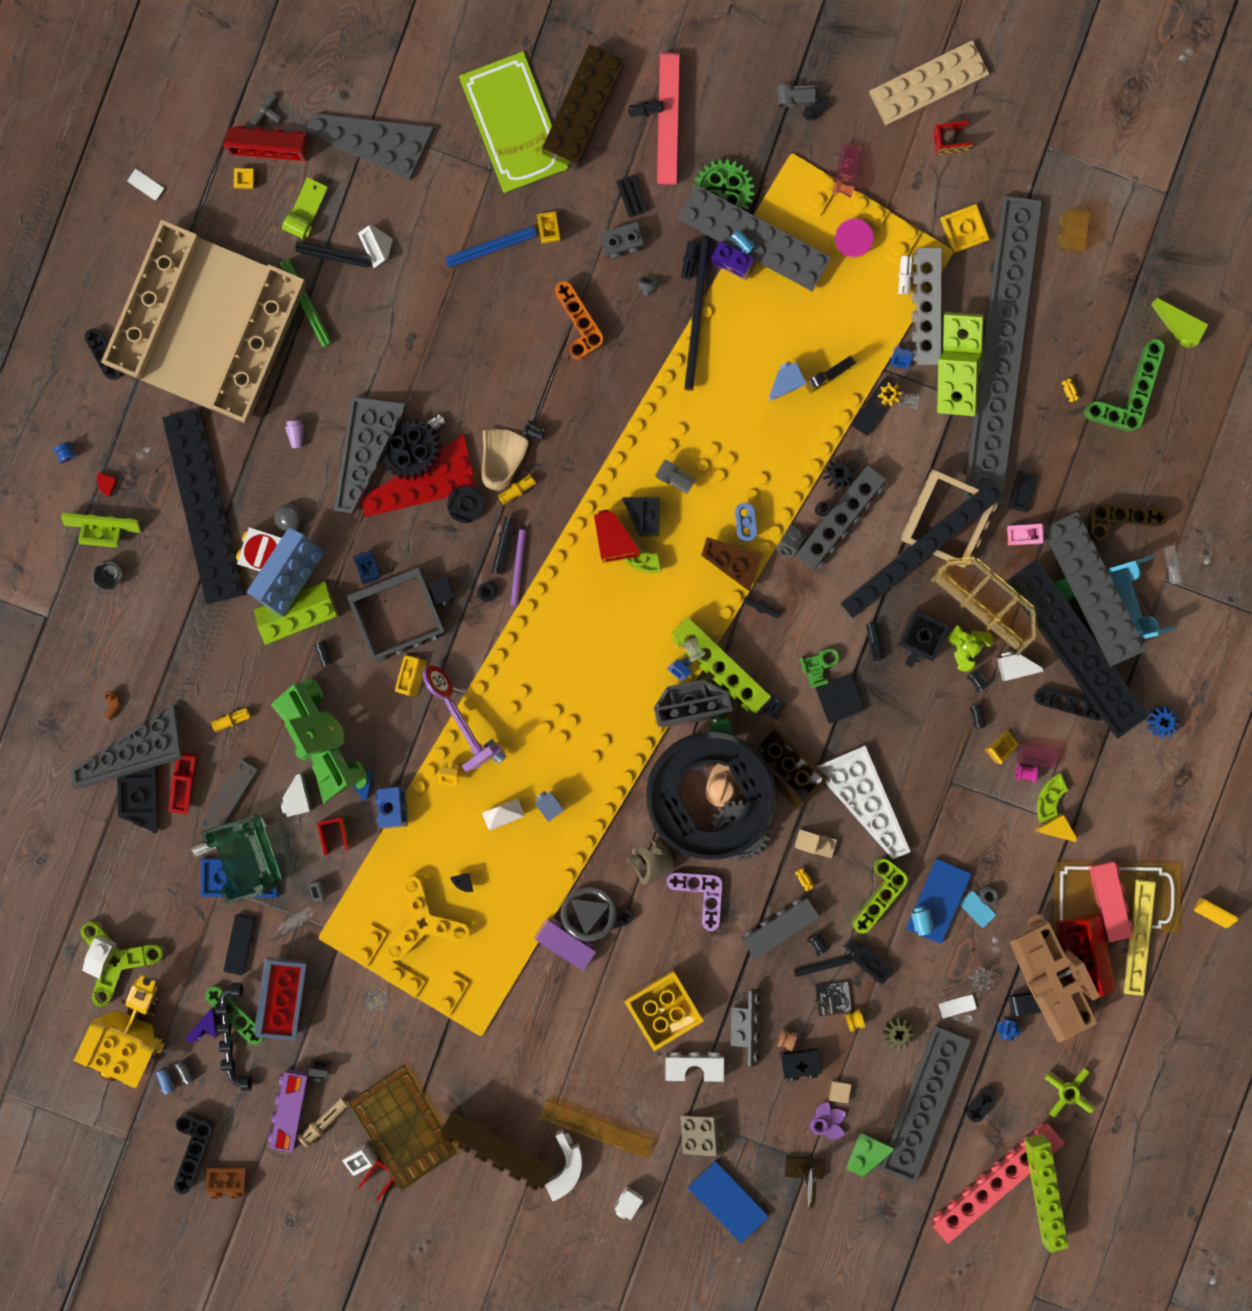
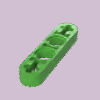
M216 985L210 987L205 994L206 1000L214 1008L220 1001L216 997L212 999L210 991H218L217 996L219 998L223 991L221 987ZM228 996L227 1001L233 1006V1012L229 1013L231 1025L250 1044L257 1045L261 1043L264 1038L259 1040L255 1038L253 1040L251 1038L253 1034L250 1031L244 1032L251 1024L253 1025L251 1030L254 1032L255 1021ZM238 1017L246 1018L247 1025L245 1027L238 1026Z

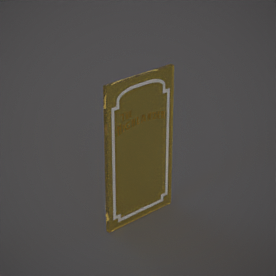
M1054 862L1053 931H1058L1057 921L1084 915H1100L1088 865L1101 862ZM1115 862L1120 868L1119 882L1123 884L1125 890L1123 899L1129 907V913H1127L1128 921L1132 917L1135 880L1155 881L1156 889L1151 933H1179L1180 863Z

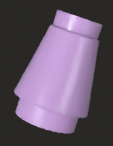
M301 420L286 421L285 429L291 447H303L304 424H302Z

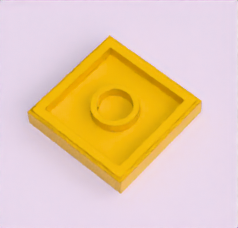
M977 204L940 217L953 254L990 240Z

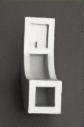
M564 1129L557 1131L556 1137L566 1157L565 1166L558 1174L548 1178L545 1184L552 1201L565 1196L572 1190L580 1177L582 1168V1153L579 1143L571 1146L573 1143L569 1133H565Z

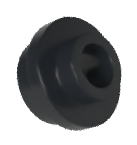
M483 583L479 586L477 593L482 601L489 602L496 597L497 590L493 584ZM485 589L491 590V594L489 596L484 595Z

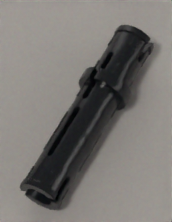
M505 516L502 532L499 533L500 539L491 570L492 573L503 575L510 542L514 538L512 534L517 519L511 518L510 520V517Z

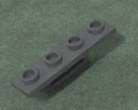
M760 988L748 990V1008L731 1007V1046L748 1047V1067L759 1065L761 1060L760 1041L762 1035L760 1023L762 1014L760 1013V1004L762 1002V994Z

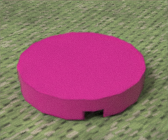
M856 218L848 219L841 223L835 234V242L839 252L851 258L866 254L871 248L874 239L870 226L863 220Z

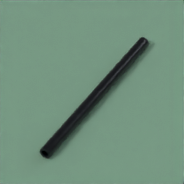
M701 239L684 390L688 391L694 390L710 239Z

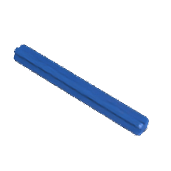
M534 226L447 256L445 258L446 263L451 268L535 238L537 236Z

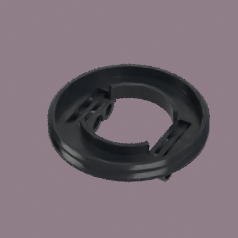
M700 732L679 739L670 745L656 760L648 777L646 805L655 830L669 846L693 858L719 860L742 853L763 836L774 815L776 787L768 763L751 744L737 736L723 732ZM707 763L728 765L746 797V803L740 815L730 824L715 829L696 826L691 813L687 811L681 796L676 791L680 780L689 770Z

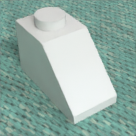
M1013 651L1002 653V657L997 658L1002 681L1043 672L1042 667L1020 654H1013Z
M303 773L295 776L282 798L283 814L286 813L287 817L312 811Z
M100 935L95 937L86 954L82 971L100 979L117 943Z
M366 1142L357 1147L342 1161L351 1174L355 1176L372 1167L378 1157L374 1153L373 1148Z

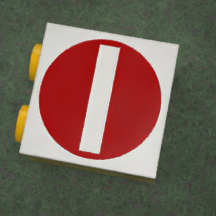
M249 527L248 531L244 532L242 538L244 542L243 547L239 549L236 556L237 564L261 571L281 538Z

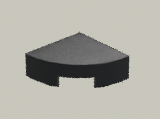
M470 873L450 877L452 883L458 889L464 892L474 891Z

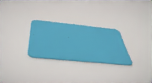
M973 891L960 902V906L982 928L996 916L987 905L981 902L980 898Z

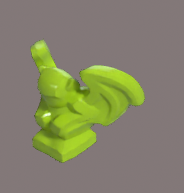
M958 625L947 636L948 642L957 648V651L954 652L955 659L959 665L957 669L963 672H970L975 668L976 663L970 660V655L972 658L978 655L984 646L982 643H985L988 647L994 644V637L990 632L986 631L984 633L972 630L970 634L964 632Z

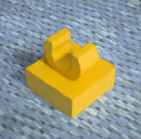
M445 762L443 767H439L438 782L458 786V765L455 764L454 768L450 769L448 768V762Z

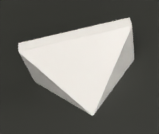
M368 225L358 233L373 268H377L388 259L393 239L373 225Z
M518 798L482 812L489 831L525 816Z

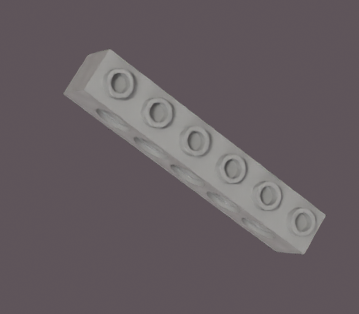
M918 248L912 257L913 265H916V272H913L912 283L916 284V292L912 293V303H915V311L912 312V322L915 323V330L912 331V342H915V350H912V361H915V366H938V359L941 356L942 248ZM924 263L931 266V272L928 274L922 270ZM923 283L930 284L931 291L929 293H925L922 290ZM923 302H928L931 305L930 312L922 310ZM924 321L929 322L931 325L929 332H925L922 329ZM923 341L930 343L931 348L929 351L922 349L921 344Z

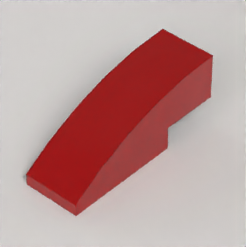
M182 752L183 758L175 761L168 812L188 815L196 776L198 754Z

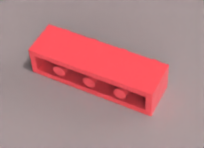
M1111 860L1088 865L1099 914L1102 917L1106 941L1114 942L1131 938L1133 925L1131 920L1128 921L1127 917L1129 907L1123 899L1125 890L1123 884L1119 882L1118 876L1121 875L1119 865Z

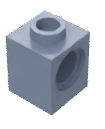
M543 791L536 797L535 805L548 822L564 811V808L551 791L548 793Z

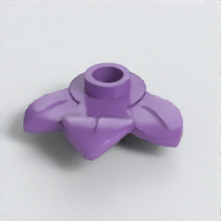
M824 1102L817 1107L815 1117L810 1121V1129L814 1134H824L829 1139L840 1138L844 1136V1132L839 1124L843 1121L846 1113L840 1109H831L829 1103ZM822 1122L823 1126L821 1128H817L816 1123Z

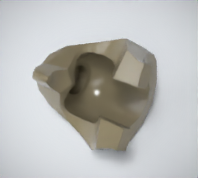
M652 840L654 844L653 852L644 847H637L632 849L631 856H627V864L633 866L641 883L644 885L658 881L673 872V855L670 849L660 840ZM636 854H641L642 857L645 859L647 865H645L642 862L641 858L638 857Z

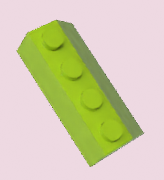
M326 581L300 591L284 617L268 609L266 606L254 609L257 626L265 645L273 644L339 617Z

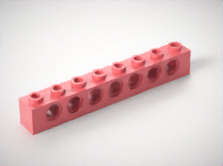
M1047 1122L1038 1125L1031 1135L1043 1134L1051 1143L1052 1154L1065 1144ZM1024 1138L1015 1150H1009L1001 1162H995L987 1174H981L973 1186L966 1187L961 1192L962 1195L959 1198L952 1199L947 1204L945 1210L937 1212L932 1217V1226L948 1244L1030 1174L1028 1159L1021 1160L1022 1154L1026 1152ZM1009 1165H1015V1170L1012 1173L1006 1172ZM999 1177L1001 1179L998 1185H992L994 1178ZM980 1190H985L986 1195L982 1198H978V1192ZM969 1202L972 1204L969 1210H963L965 1203ZM951 1215H956V1221L949 1223L948 1218Z

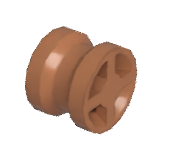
M782 1028L776 1046H783L787 1050L792 1051L797 1039V1033H790L787 1029Z

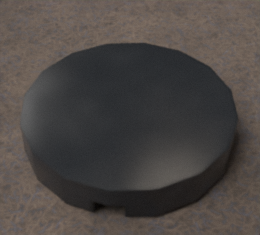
M458 486L448 495L447 509L454 520L461 523H471L479 519L483 514L485 508L484 496L474 486Z

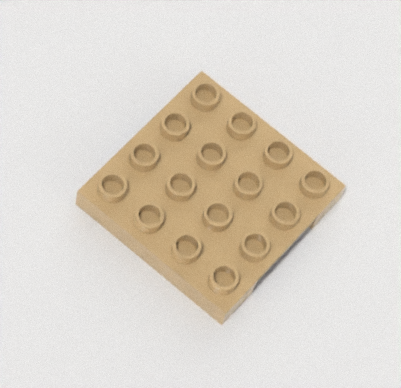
M161 220L101 363L248 425L307 282L300 277L269 264L265 266L201 239L197 234Z

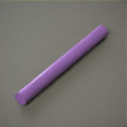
M519 530L510 606H518L526 530Z

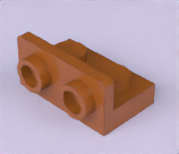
M207 1168L206 1194L212 1199H221L222 1196L240 1199L241 1196H246V1168Z

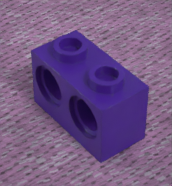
M719 242L711 257L713 265L746 281L756 265L754 257L722 242Z

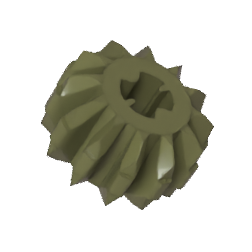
M896 1017V1023L889 1019L888 1021L891 1025L884 1024L883 1026L888 1030L882 1032V1036L886 1037L884 1043H890L889 1048L891 1049L896 1045L898 1051L901 1050V1045L907 1049L908 1045L906 1042L913 1043L909 1036L915 1035L914 1031H910L913 1028L912 1024L907 1025L906 1019H903L900 1023L899 1017ZM896 1030H899L901 1032V1037L898 1038L897 1036H895Z

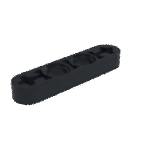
M1039 688L1033 694V699L1038 705L1091 720H1103L1100 715L1096 718V714L1088 712V715H1086L1088 708L1095 709L1089 700L1046 688ZM1044 691L1045 696L1052 697L1053 693L1054 696L1051 700V705H1049L1050 700L1044 699L1042 700V702H1040L1038 694H1042V692ZM1060 696L1066 700V704L1063 707L1056 705V699ZM1079 701L1084 704V710L1080 713L1074 709L1075 703Z

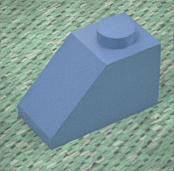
M791 362L780 366L781 370L776 375L768 397L769 402L805 386L806 382L797 363L791 364Z

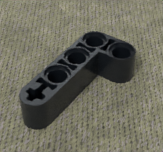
M191 1112L183 1113L176 1121L177 1130L191 1136L174 1182V1189L179 1194H186L193 1187L214 1131V1123L210 1119ZM187 1118L190 1121V1126H184L182 1119ZM200 1125L207 1126L208 1133H203L200 1130ZM193 1144H200L202 1151H196ZM192 1161L195 1164V1169L188 1168L187 1162ZM186 1176H189L186 1180L187 1186L184 1187L182 1181Z

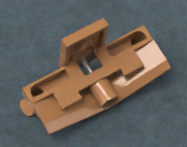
M1038 914L1028 919L1029 931L1016 939L1010 940L1009 943L1026 983L1059 1043L1097 1024L1083 992L1092 1000L1100 996L1084 963L1069 950L1062 951L1050 923L1047 920H1043L1042 916ZM1065 968L1068 969V970H1066L1065 972H1063V973H1061V974H1059V975L1056 974L1057 972H1059V971H1061V970H1063V969H1065ZM1070 974L1074 981L1062 986L1060 979Z

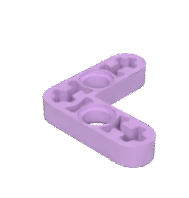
M672 872L669 874L667 885L670 889L704 892L702 925L708 931L716 930L720 922L721 879L716 875L682 872ZM677 876L678 880H684L683 876H687L686 887H682L683 883H677V886H673L670 879ZM692 877H697L700 880V884L696 888H692L689 885V880ZM702 877L706 878L705 882H711L712 879H715L719 885L715 886V889H711L710 885H705V889H701L703 886ZM713 897L717 900L718 903L715 908L707 906L706 902L709 898ZM706 910L710 912L717 911V915L713 914V920L716 921V924H712V927L705 923L706 920H709V913L705 914Z

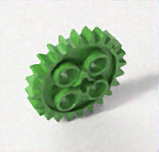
M719 159L718 165L711 161L710 168L704 165L705 172L699 170L698 174L701 178L695 177L694 181L698 183L696 185L705 190H707V187L716 189L707 190L724 200L730 197L735 198L737 201L735 206L748 211L749 208L746 204H752V200L748 197H754V193L750 190L754 189L755 186L749 184L753 178H746L749 171L742 172L743 165L737 168L736 161L732 165H729V159L726 160L725 164H722L721 159ZM717 176L720 178V182L713 184L710 178ZM734 178L739 181V185L735 187L729 183ZM722 187L726 188L725 194H721Z

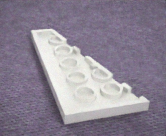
M862 746L817 766L828 777L825 784L892 859L910 852L866 746Z

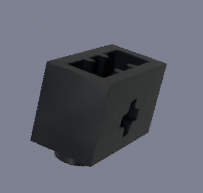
M818 1048L780 1053L783 1077L788 1079V1081L799 1080V1077L803 1076L817 1078L818 1074H823ZM800 1061H803L804 1064H807L803 1065V1069H800L799 1066H797L800 1065Z

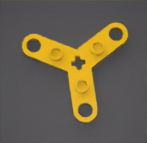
M409 876L403 881L402 889L411 921L387 945L386 955L389 959L394 961L400 960L425 934L455 942L467 940L470 930L465 923L430 914L422 882L419 878ZM413 880L417 883L418 887L415 891L407 889L408 881ZM425 918V922L428 925L420 928V924L417 921ZM457 927L464 928V937H456L454 932ZM394 945L399 946L401 949V953L398 956H393L390 952L391 947Z

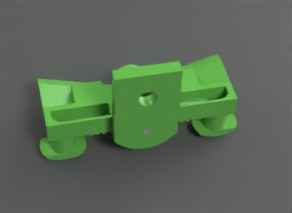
M308 678L304 683L293 684L274 700L271 706L285 721L284 724L296 745L295 753L297 757L301 760H308L311 757L312 769L316 774L324 805L334 796L351 786L356 785L357 789L363 788L368 778L364 768L358 761H352L346 765L347 762H345L343 755H341L338 749L344 743L342 726L331 714L327 712L319 713L316 705H319L323 700V693L319 684L313 678Z

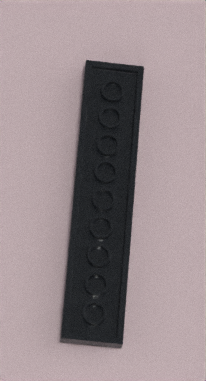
M200 409L163 417V424L206 604L245 596L202 412Z
M1037 559L1004 582L1116 739L1149 717L1114 666H1109L1099 645Z

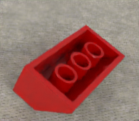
M234 126V128H228L223 146L229 155L306 162L308 138L301 131L284 133V130L281 129L265 131L264 128L254 127L253 130H249L244 126Z
M1084 915L1057 921L1056 924L1063 952L1069 950L1084 963L1099 996H1105L1116 990L1101 915ZM1070 974L1067 975L1068 984H1069V983L1073 982L1074 980H1073V978L1071 977Z

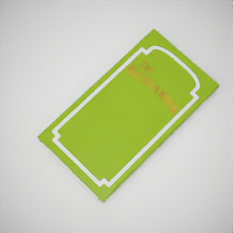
M519 52L459 76L504 194L568 169L567 165L542 154L543 144L552 125L524 52Z

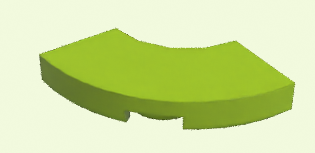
M639 548L641 557L624 559L627 564L641 572H662L658 553H648Z
M1062 773L1051 777L1039 793L1037 815L1040 823L1059 816L1057 811L1058 801L1064 793L1069 791Z

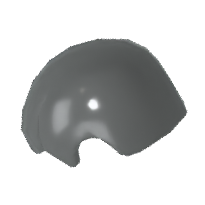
M293 503L283 505L274 515L275 525L283 533L288 528L298 531L305 522L304 511L300 506Z
M104 560L94 568L92 580L99 589L111 591L122 582L124 573L121 566L115 561Z

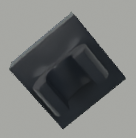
M312 1059L308 1076H314V1083L322 1084V1079L328 1078L331 1061Z

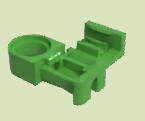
M826 649L818 652L817 656L807 659L801 657L799 659L802 671L807 674L811 688L828 684V680L824 679L822 672H824V668L837 664L839 655L834 649ZM827 652L834 653V662L827 663L824 656Z

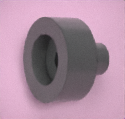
M650 276L640 277L638 288L643 291V295L650 296L652 291L657 290L658 280Z

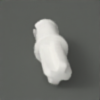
M901 256L900 274H898V294H910L911 277H913L911 275L912 256Z

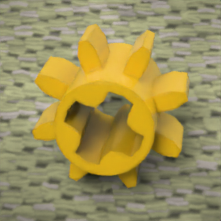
M888 383L887 387H880L882 394H879L878 397L884 399L882 401L884 406L889 403L890 407L893 408L895 403H901L899 399L903 393L898 392L900 388L898 385H895L893 388L892 384ZM892 391L894 395H891V399H889L887 396L890 395V392Z

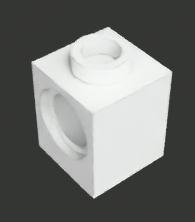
M626 1186L614 1205L616 1214L622 1219L628 1218L631 1220L643 1202V1196Z

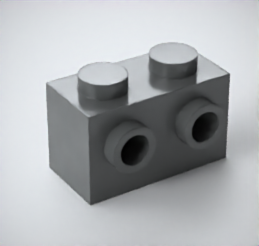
M637 222L600 232L606 258L617 259L622 257L623 253L635 254L643 248V241Z

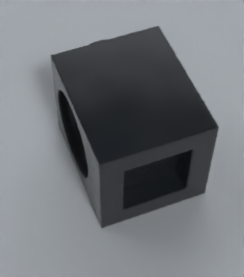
M448 576L428 582L436 604L446 606L453 603L452 599L456 597Z

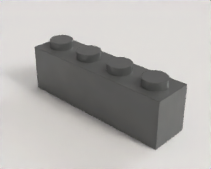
M801 896L791 902L792 906L787 909L786 907L781 908L776 912L777 916L772 919L769 917L759 923L760 927L755 930L751 928L744 933L745 937L742 940L755 960L820 918L806 896L804 898Z

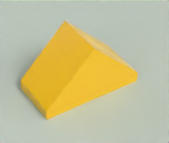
M1007 730L984 749L995 763L1002 764L1019 744Z
M1062 814L1036 827L1037 832L1073 842L1077 841V837Z

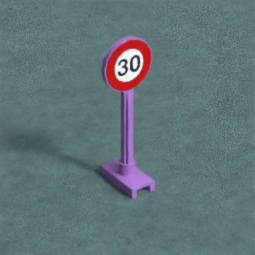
M435 665L427 666L422 673L427 688L436 697L446 702L448 709L470 744L471 751L474 754V757L462 765L465 772L470 771L472 768L477 769L503 749L499 743L486 749L482 747L481 743H478L463 715L451 698L453 685L450 678L441 668Z

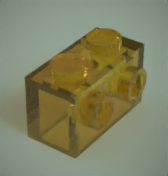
M1067 209L1063 215H1060L1059 226H1061V234H1058L1056 245H1059L1058 251L1082 254L1085 251L1090 212Z

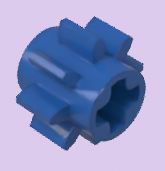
M1004 1018L1003 1023L998 1022L996 1031L1000 1033V1038L1014 1041L1015 1036L1020 1037L1021 1028L1017 1026L1018 1021Z

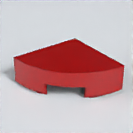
M98 472L97 485L103 494L110 497L117 479Z

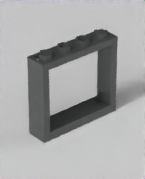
M420 568L413 569L347 596L373 661L378 660L380 663L389 659L388 655L396 653V656L407 652L406 648L410 646L414 648L420 647L425 644V640L431 638L432 641L442 638V633H445ZM417 578L437 629L377 652L357 602Z

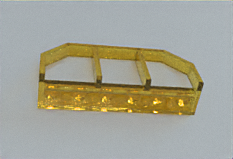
M949 559L941 568L934 572L930 581L932 583L937 582L961 603L960 607L963 608L965 606L987 625V630L992 629L1012 646L1018 656L1037 637L1035 607L979 559ZM975 564L986 576L969 594L966 591V587L960 582L956 583L952 579L951 574L946 571L949 565ZM990 578L1013 597L997 616H995L996 614L991 608L983 606L981 600L975 596ZM1017 601L1031 612L1032 635L1026 641H1024L1025 638L1019 632L1015 633L1010 629V625L1005 620H1000Z

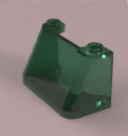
M251 814L201 831L203 842L210 848H217L228 883L223 885L221 894L226 905L265 894L280 886L281 875L259 815Z

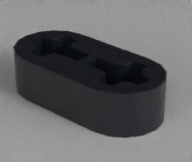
M628 908L616 909L617 917L621 916V912L629 914L630 917H627L626 922L623 919L616 920L613 929L626 926L632 922V912ZM605 912L597 921V925L601 930L605 925L600 924V922L603 921V917L609 919V912Z
M980 1089L967 1107L966 1115L972 1122H980L994 1104L996 1096L991 1089ZM988 1093H990V1094H989V1097H990L991 1099H990L989 1101H988V1100H985V1101L983 1102V1104H981L982 1101L984 1100V1098L982 1097V1095H983V1094L987 1095ZM981 1106L978 1110L980 1115H975L974 1117H972L973 1114L971 1113V1110L973 1109L976 1111L977 1108Z

